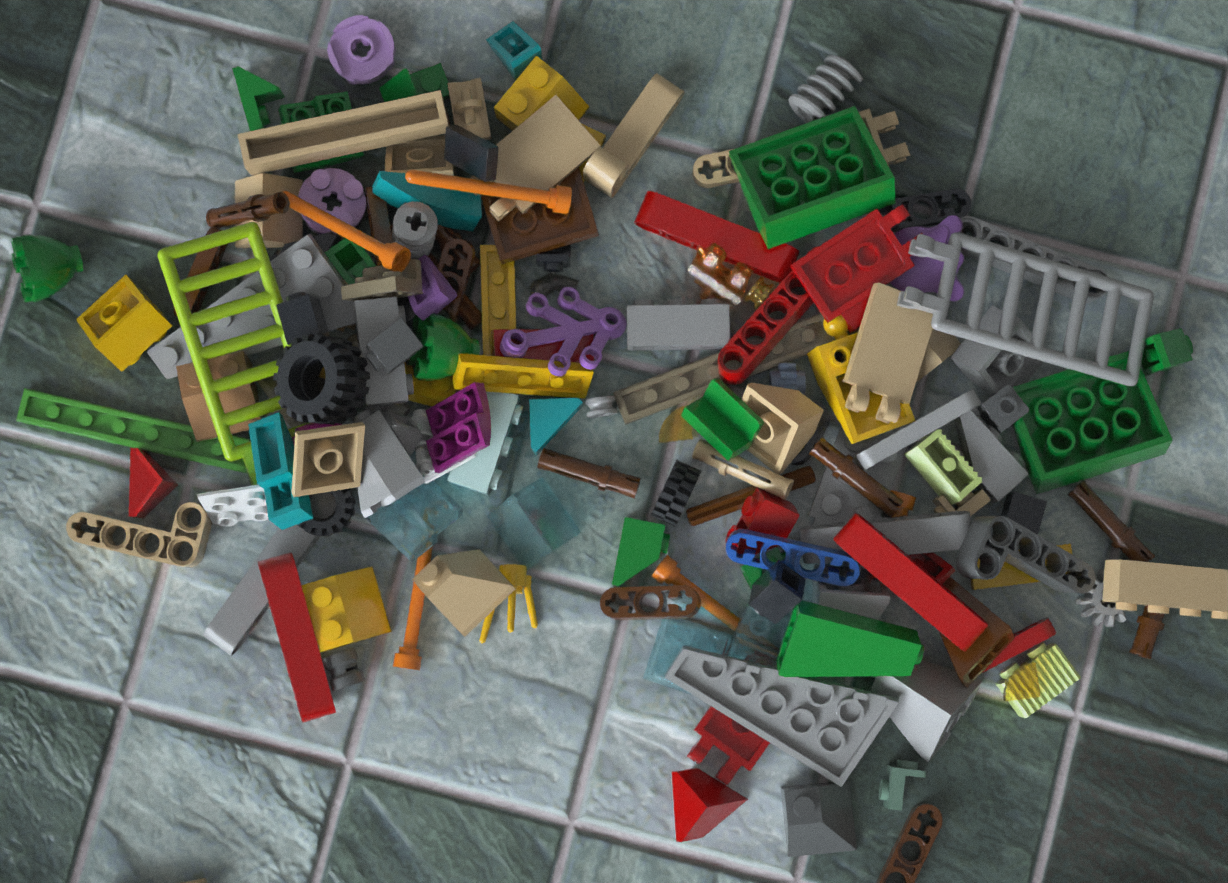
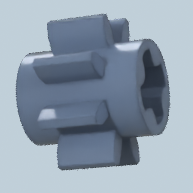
M779 363L778 371H770L769 386L794 389L805 395V371L796 370V363Z

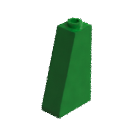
M802 600L793 608L776 658L778 675L783 677L911 676L914 665H919L922 661L924 645L921 644L917 630Z

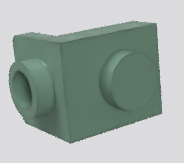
M898 759L897 766L887 765L886 779H881L879 785V800H884L883 806L887 809L902 811L905 777L926 778L927 771L918 768V762Z

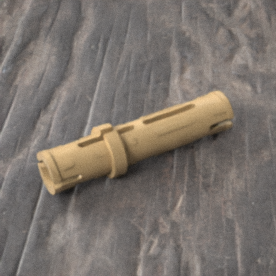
M700 439L695 446L692 458L719 469L718 473L726 476L730 474L755 487L779 496L783 500H786L792 489L794 480L785 478L740 456L729 460V462L738 465L739 468L716 459L715 456L726 460L710 443L703 439ZM747 470L771 480V483L747 473Z

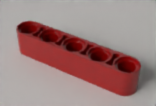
M653 191L646 192L634 221L635 225L646 231L778 283H781L792 271L790 265L797 261L800 253L799 250L786 243L768 249L760 233Z
M793 271L785 277L718 354V370L720 378L725 383L737 385L744 382L814 303L807 292L803 295H795L791 292L795 287H803ZM781 311L786 316L783 319L774 320L770 318L769 314ZM755 335L762 337L764 341L753 345L747 339ZM731 360H737L742 363V366L731 370L726 368L725 364Z
M855 512L833 538L845 552L964 652L971 647L989 626L980 615L860 514Z
M292 552L257 561L302 723L336 713Z

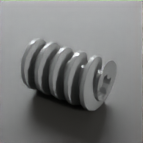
M828 55L824 60L825 65H819L816 68V75L812 74L807 77V85L801 84L797 89L798 94H792L789 97L788 101L792 110L805 123L814 121V118L820 119L825 117L824 108L834 112L836 107L831 100L833 98L839 102L845 100L840 90L844 89L851 93L854 90L850 83L851 79L857 83L862 82L863 78L860 73L845 58L838 55Z
M412 201L398 208L394 216L393 242H397L410 250V260H418L424 254L430 255L438 221L434 211L426 204Z

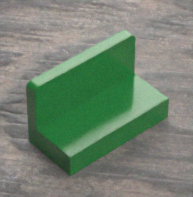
M719 378L711 380L703 397L687 405L681 414L727 461L749 449L764 424V421Z

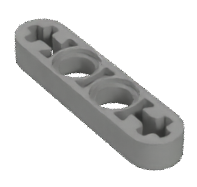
M971 389L856 455V458L863 470H866L982 403L974 389Z

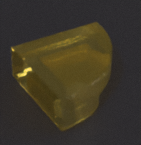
M686 406L676 409L664 420L659 432V444L693 439L691 425L681 416Z
M1030 662L1018 667L1006 681L1003 701L1041 697L1036 662Z

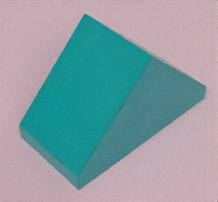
M514 21L486 39L489 46L515 81L536 56L543 60L539 44Z
M579 398L529 399L531 449L536 455L546 447L583 407V402Z

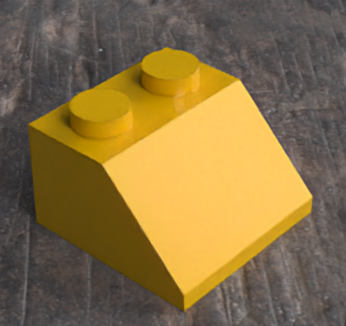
M536 56L494 106L496 118L513 131L555 95L559 97L578 120L587 112L589 105L562 75Z
M127 274L76 319L95 348L121 372L128 366L135 364L140 359L142 353L153 343L160 341L166 335L167 330L172 327V324Z
M373 566L301 585L320 652L330 651L392 632Z

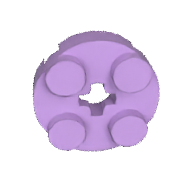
M356 15L344 19L335 27L330 43L328 42V57L337 74L346 79L347 82L354 85L373 83L384 77L393 68L396 52L395 43L389 29L383 23L369 19L368 16ZM360 42L364 46H371L367 56L362 58L360 55H353V52L357 50L356 44Z
M336 168L315 170L300 188L298 197L353 227H357L364 216L366 198L363 186L353 175L344 170ZM331 194L337 195V200L342 202L341 207H334L333 211L326 210L327 204L322 202L323 198H329ZM301 214L302 219L313 232L320 235L332 231Z

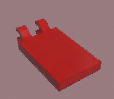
M903 204L883 217L878 209H875L790 265V268L827 323L869 297L874 283L879 282L887 285L915 266L910 259L913 255L908 254L911 240L901 245L891 230L910 216Z
M755 646L750 649L743 659L777 668V663ZM710 706L693 729L701 737L692 747L687 757L700 764L714 745L729 756L714 777L728 785L741 766L748 771L752 770L770 742Z

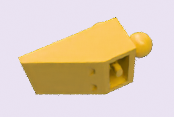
M842 315L829 323L824 319V330L828 335L835 337V340L817 346L808 352L807 356L818 386L851 444L915 422L916 420L910 405L900 403V415L896 423L891 421L890 423H885L877 420L876 413L883 396L870 391L869 404L865 412L860 410L855 412L845 408L852 385L843 382L858 332L848 335V325ZM835 352H840L842 355L836 361L834 354Z

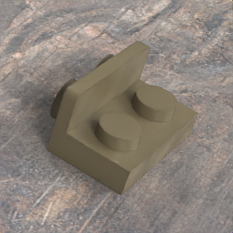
M411 259L402 272L390 271L382 265L365 268L362 272L363 277L355 278V284L341 286L342 300L353 302L356 300L387 297L402 298L423 294L420 260Z

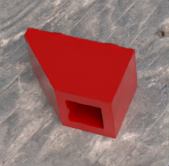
M757 487L753 495L746 498L742 506V515L738 523L729 529L725 542H727L729 535L738 529H747L788 538L800 514L792 502L783 500L781 497ZM740 538L738 543H732V545L737 547V553L744 554L745 549L756 550L755 554H758L763 542L757 541V548L749 547L746 545V539ZM772 545L767 550L778 547L779 545Z

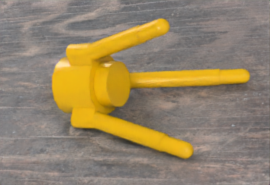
M517 564L500 565L499 571L515 588L508 596V632L514 631L516 594H522L523 588L532 628H537L538 623L531 589L532 576L526 575L527 566ZM495 609L484 619L479 639L481 643L486 642Z

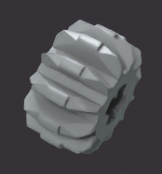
M1099 569L1093 588L1089 592L1084 593V598H1078L1075 602L1077 605L1086 604L1087 607L1082 610L1081 616L1086 618L1092 615V625L1099 626L1103 621L1106 627H1114L1115 619L1120 623H1124L1127 620L1123 610L1115 609L1116 603H1101L1103 599L1104 569Z

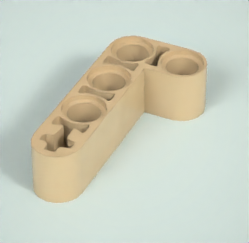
M656 73L604 147L599 146L594 151L584 167L583 179L610 198H613L672 115L685 92Z
M187 502L177 509L171 532L87 512L73 514L68 519L66 531L68 536L78 543L175 566L194 567L204 557L212 521L202 504ZM198 509L201 513L200 524L191 528L188 525L187 516L192 510ZM87 524L101 528L100 535L82 531L81 525ZM122 527L126 532V538L122 544L116 545L113 541V533L117 528ZM155 534L159 539V547L155 552L149 553L146 549V540ZM188 542L193 548V554L190 559L183 561L179 557V548L183 543Z

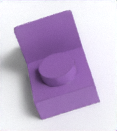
M425 254L418 259L421 262L423 294L408 296L414 313L423 321L432 313L437 314L457 297L455 290Z

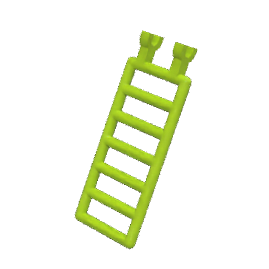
M249 222L162 248L158 251L157 255L224 457L230 462L243 458L252 486L258 484L251 441L235 446L229 426L284 409L278 403L281 397L276 396L224 413L218 393L274 376V373H278L279 368L276 366L277 360L213 380L207 362L209 359L281 337L284 348L290 346L286 342L276 306L283 303V299L258 224ZM241 239H249L254 258L180 280L174 259ZM259 271L265 291L191 314L185 293ZM270 304L276 324L202 347L196 329L197 326ZM308 423L289 428L291 438L295 436L296 428Z

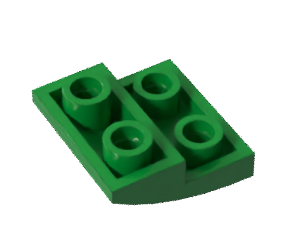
M347 91L315 96L312 101L280 105L278 112L281 124L351 110L352 107ZM363 152L298 165L292 168L294 173L351 161L363 157L364 154Z

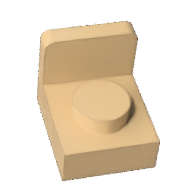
M983 489L974 493L971 491L961 501L955 503L957 506L955 509L943 495L937 496L932 500L936 505V508L933 509L934 513L969 511L970 516L991 501Z

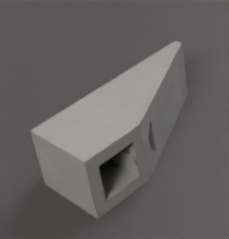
M975 407L954 419L964 461H969V466L973 467V472H978V477H982V483L977 488L979 490L983 489L991 499L990 502L995 503L1000 501L1029 474L1024 469L1026 466L1024 460L1015 451L1009 452L1001 444L1003 438L1000 433L991 425L986 427L978 418L980 412Z

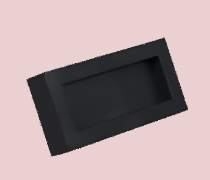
M458 125L447 126L444 159L484 182L496 180L499 147Z

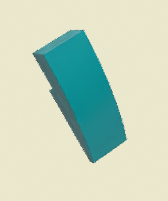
M379 171L372 186V193L396 208H400L403 204L412 201L421 202L428 205L434 211L438 220L437 225L466 231H473L482 217L481 194L475 196L474 193L411 184L405 179L406 173Z
M278 412L248 424L257 484L264 489L268 519L281 530L313 519L309 495L294 497L291 494L294 444L283 415Z

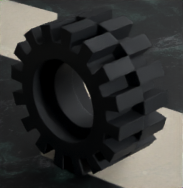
M676 460L651 516L676 527L701 474V470Z
M351 488L329 492L336 500V509L331 516L321 519L313 515V519L297 525L304 529L305 532L317 536L327 537L342 532L345 526H349L351 523L350 519L355 515L356 511L354 510L356 500L352 495L353 491ZM315 494L309 495L310 502H311L312 497H313Z

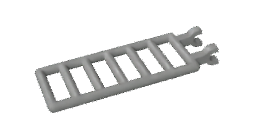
M959 232L951 234L948 244L935 241L933 238L923 234H919L917 240H911L908 254L944 262L937 296L926 294L920 289L908 286L905 292H899L897 306L932 313L931 326L933 329L1122 385L1135 386L1137 384L1154 300V293L1151 290ZM961 248L980 253L965 324L946 319ZM993 258L1012 263L998 334L979 328ZM1026 267L1044 272L1030 343L1011 338ZM1057 277L1076 282L1062 352L1043 347ZM1089 286L1108 291L1094 362L1076 357ZM1121 296L1139 301L1125 371L1107 366Z

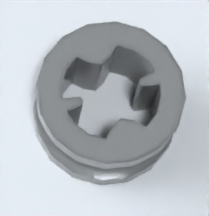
M603 396L585 400V404L590 407L587 418L617 414V409L612 406L615 396Z

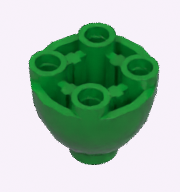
M34 234L19 235L11 238L14 252L11 253L15 272L21 273L23 283H20L25 303L41 301L55 295L71 281L77 272L83 271V262L77 245L68 246L54 238Z
M432 313L423 321L415 314L412 329L423 347L410 360L406 361V365L413 366L414 377L419 381L441 380L452 376L457 368L460 353L479 355L480 344L478 339L470 338L466 331L452 320Z

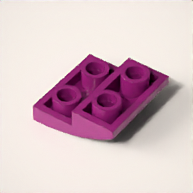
M474 382L426 410L433 435L432 438L426 440L435 473H441L490 445L491 416L484 383Z

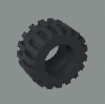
M306 334L302 338L292 340V347L286 346L282 351L283 358H278L276 366L279 367L278 373H274V380L277 381V386L274 390L275 395L281 397L278 401L281 408H287L286 414L290 417L307 423L334 425L335 423L342 424L347 422V418H353L357 414L356 408L363 407L365 403L363 396L369 393L370 388L366 386L367 380L370 379V372L365 371L368 363L366 358L360 357L362 351L357 346H352V342L324 335ZM324 367L326 379L323 390L320 393L318 379Z

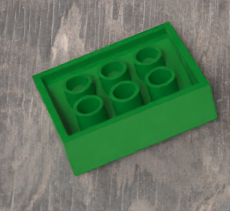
M855 106L729 151V156L752 216L768 249L896 203L895 177Z
M1129 351L1110 356L1107 366L1125 371ZM1141 368L1138 382L1135 386L1122 385L1069 369L1012 387L1029 408V412L1012 425L1022 459L1026 463L1025 469L1029 474L1028 476L1036 495L1165 455L1173 441Z

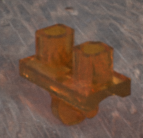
M712 243L705 250L699 248L687 269L689 273L695 276L693 282L702 287L698 297L703 300L712 294L720 300L724 297L737 306L744 296L748 281L753 272L752 269L740 262L732 270L722 264L727 253L716 243Z

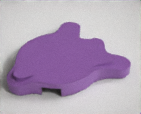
M951 215L934 227H907L896 232L894 235L901 245L920 233L933 238L935 241L948 244L951 234L962 230L963 222L958 216ZM961 252L950 299L953 302L960 300L965 293L963 285L957 278V272L964 262V255ZM913 255L910 259L915 266L890 282L892 286L904 292L906 287L911 286L920 289L924 293H938L944 262L929 257Z

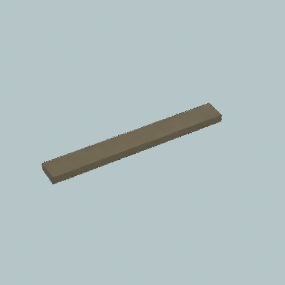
M819 313L796 322L749 377L776 368L779 363H789L807 356V353L817 346L834 341L835 337L828 335L824 330V317L822 314ZM860 326L851 333L848 331V335L857 333ZM759 336L748 342L757 345L762 343L764 339ZM720 352L613 392L625 425L704 395L711 380L719 378L726 386H729L719 375L718 354ZM731 360L725 366L728 369L735 370L740 368L742 363L737 360Z

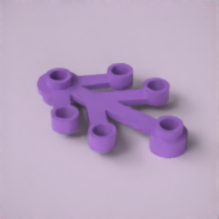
M565 287L560 291L557 303L562 309L574 310L589 319L579 322L549 306L548 300L543 294L534 293L526 303L527 312L534 317L540 316L558 327L524 333L519 329L509 330L501 340L500 351L505 357L523 358L529 347L565 340L559 352L553 354L548 363V370L552 375L563 376L570 367V358L581 338L596 333L591 346L585 347L579 357L580 364L584 368L592 370L599 365L602 359L601 352L607 341L619 338L624 333L627 326L626 318L615 308L604 307L598 309L579 299L580 296L576 289ZM563 296H570L573 301H566ZM532 302L540 303L542 308L534 307ZM606 319L611 320L615 325L607 323ZM511 339H516L520 341L521 344H514L511 341ZM590 354L594 356L596 361L588 360L586 358V355ZM559 361L563 363L564 368H558L554 362Z

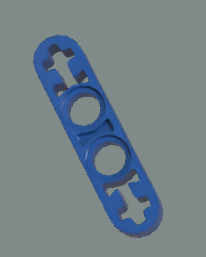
M747 529L733 531L726 542L728 557L732 561L768 570L776 562H772L767 558L766 550L772 545H779L786 552V556L781 562L803 578L838 586H849L856 582L860 575V564L847 552ZM740 538L746 539L747 546L757 548V541L763 542L760 549V559L754 558L756 550L745 549L744 554L737 553V547L732 545V543H738ZM806 553H814L819 557L820 564L816 569L807 570L800 564L801 556ZM825 556L831 557L830 565L841 566L843 561L849 562V568L854 571L847 572L846 576L842 577L839 576L837 568L829 567L828 574L823 573Z

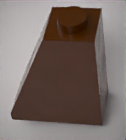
M949 577L943 585L989 624L966 652L957 647L939 631L962 684L968 688L1015 637L1008 624L952 577Z

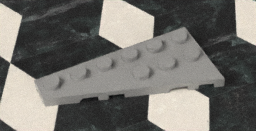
M311 234L306 235L270 261L283 302H286V297L291 294L306 292V294H310L320 300L328 331L356 323L354 302L342 300L341 286L347 284ZM259 271L252 274L206 309L265 291ZM270 304L197 326L196 329L202 347L274 325L276 322ZM181 327L147 351L166 379L178 376L176 366L193 362ZM281 337L232 353L244 351L246 355H250L283 344Z
M683 645L665 673V678L840 787L843 786L899 703L898 698L814 677L779 676L777 668L685 645Z

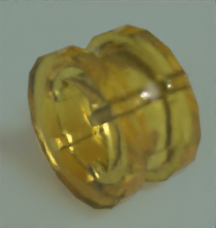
M760 276L743 300L746 303L748 301L753 302V308L757 310L775 285L772 283L766 284L764 277Z

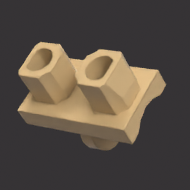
M481 78L465 82L448 83L454 124L485 140L491 139Z

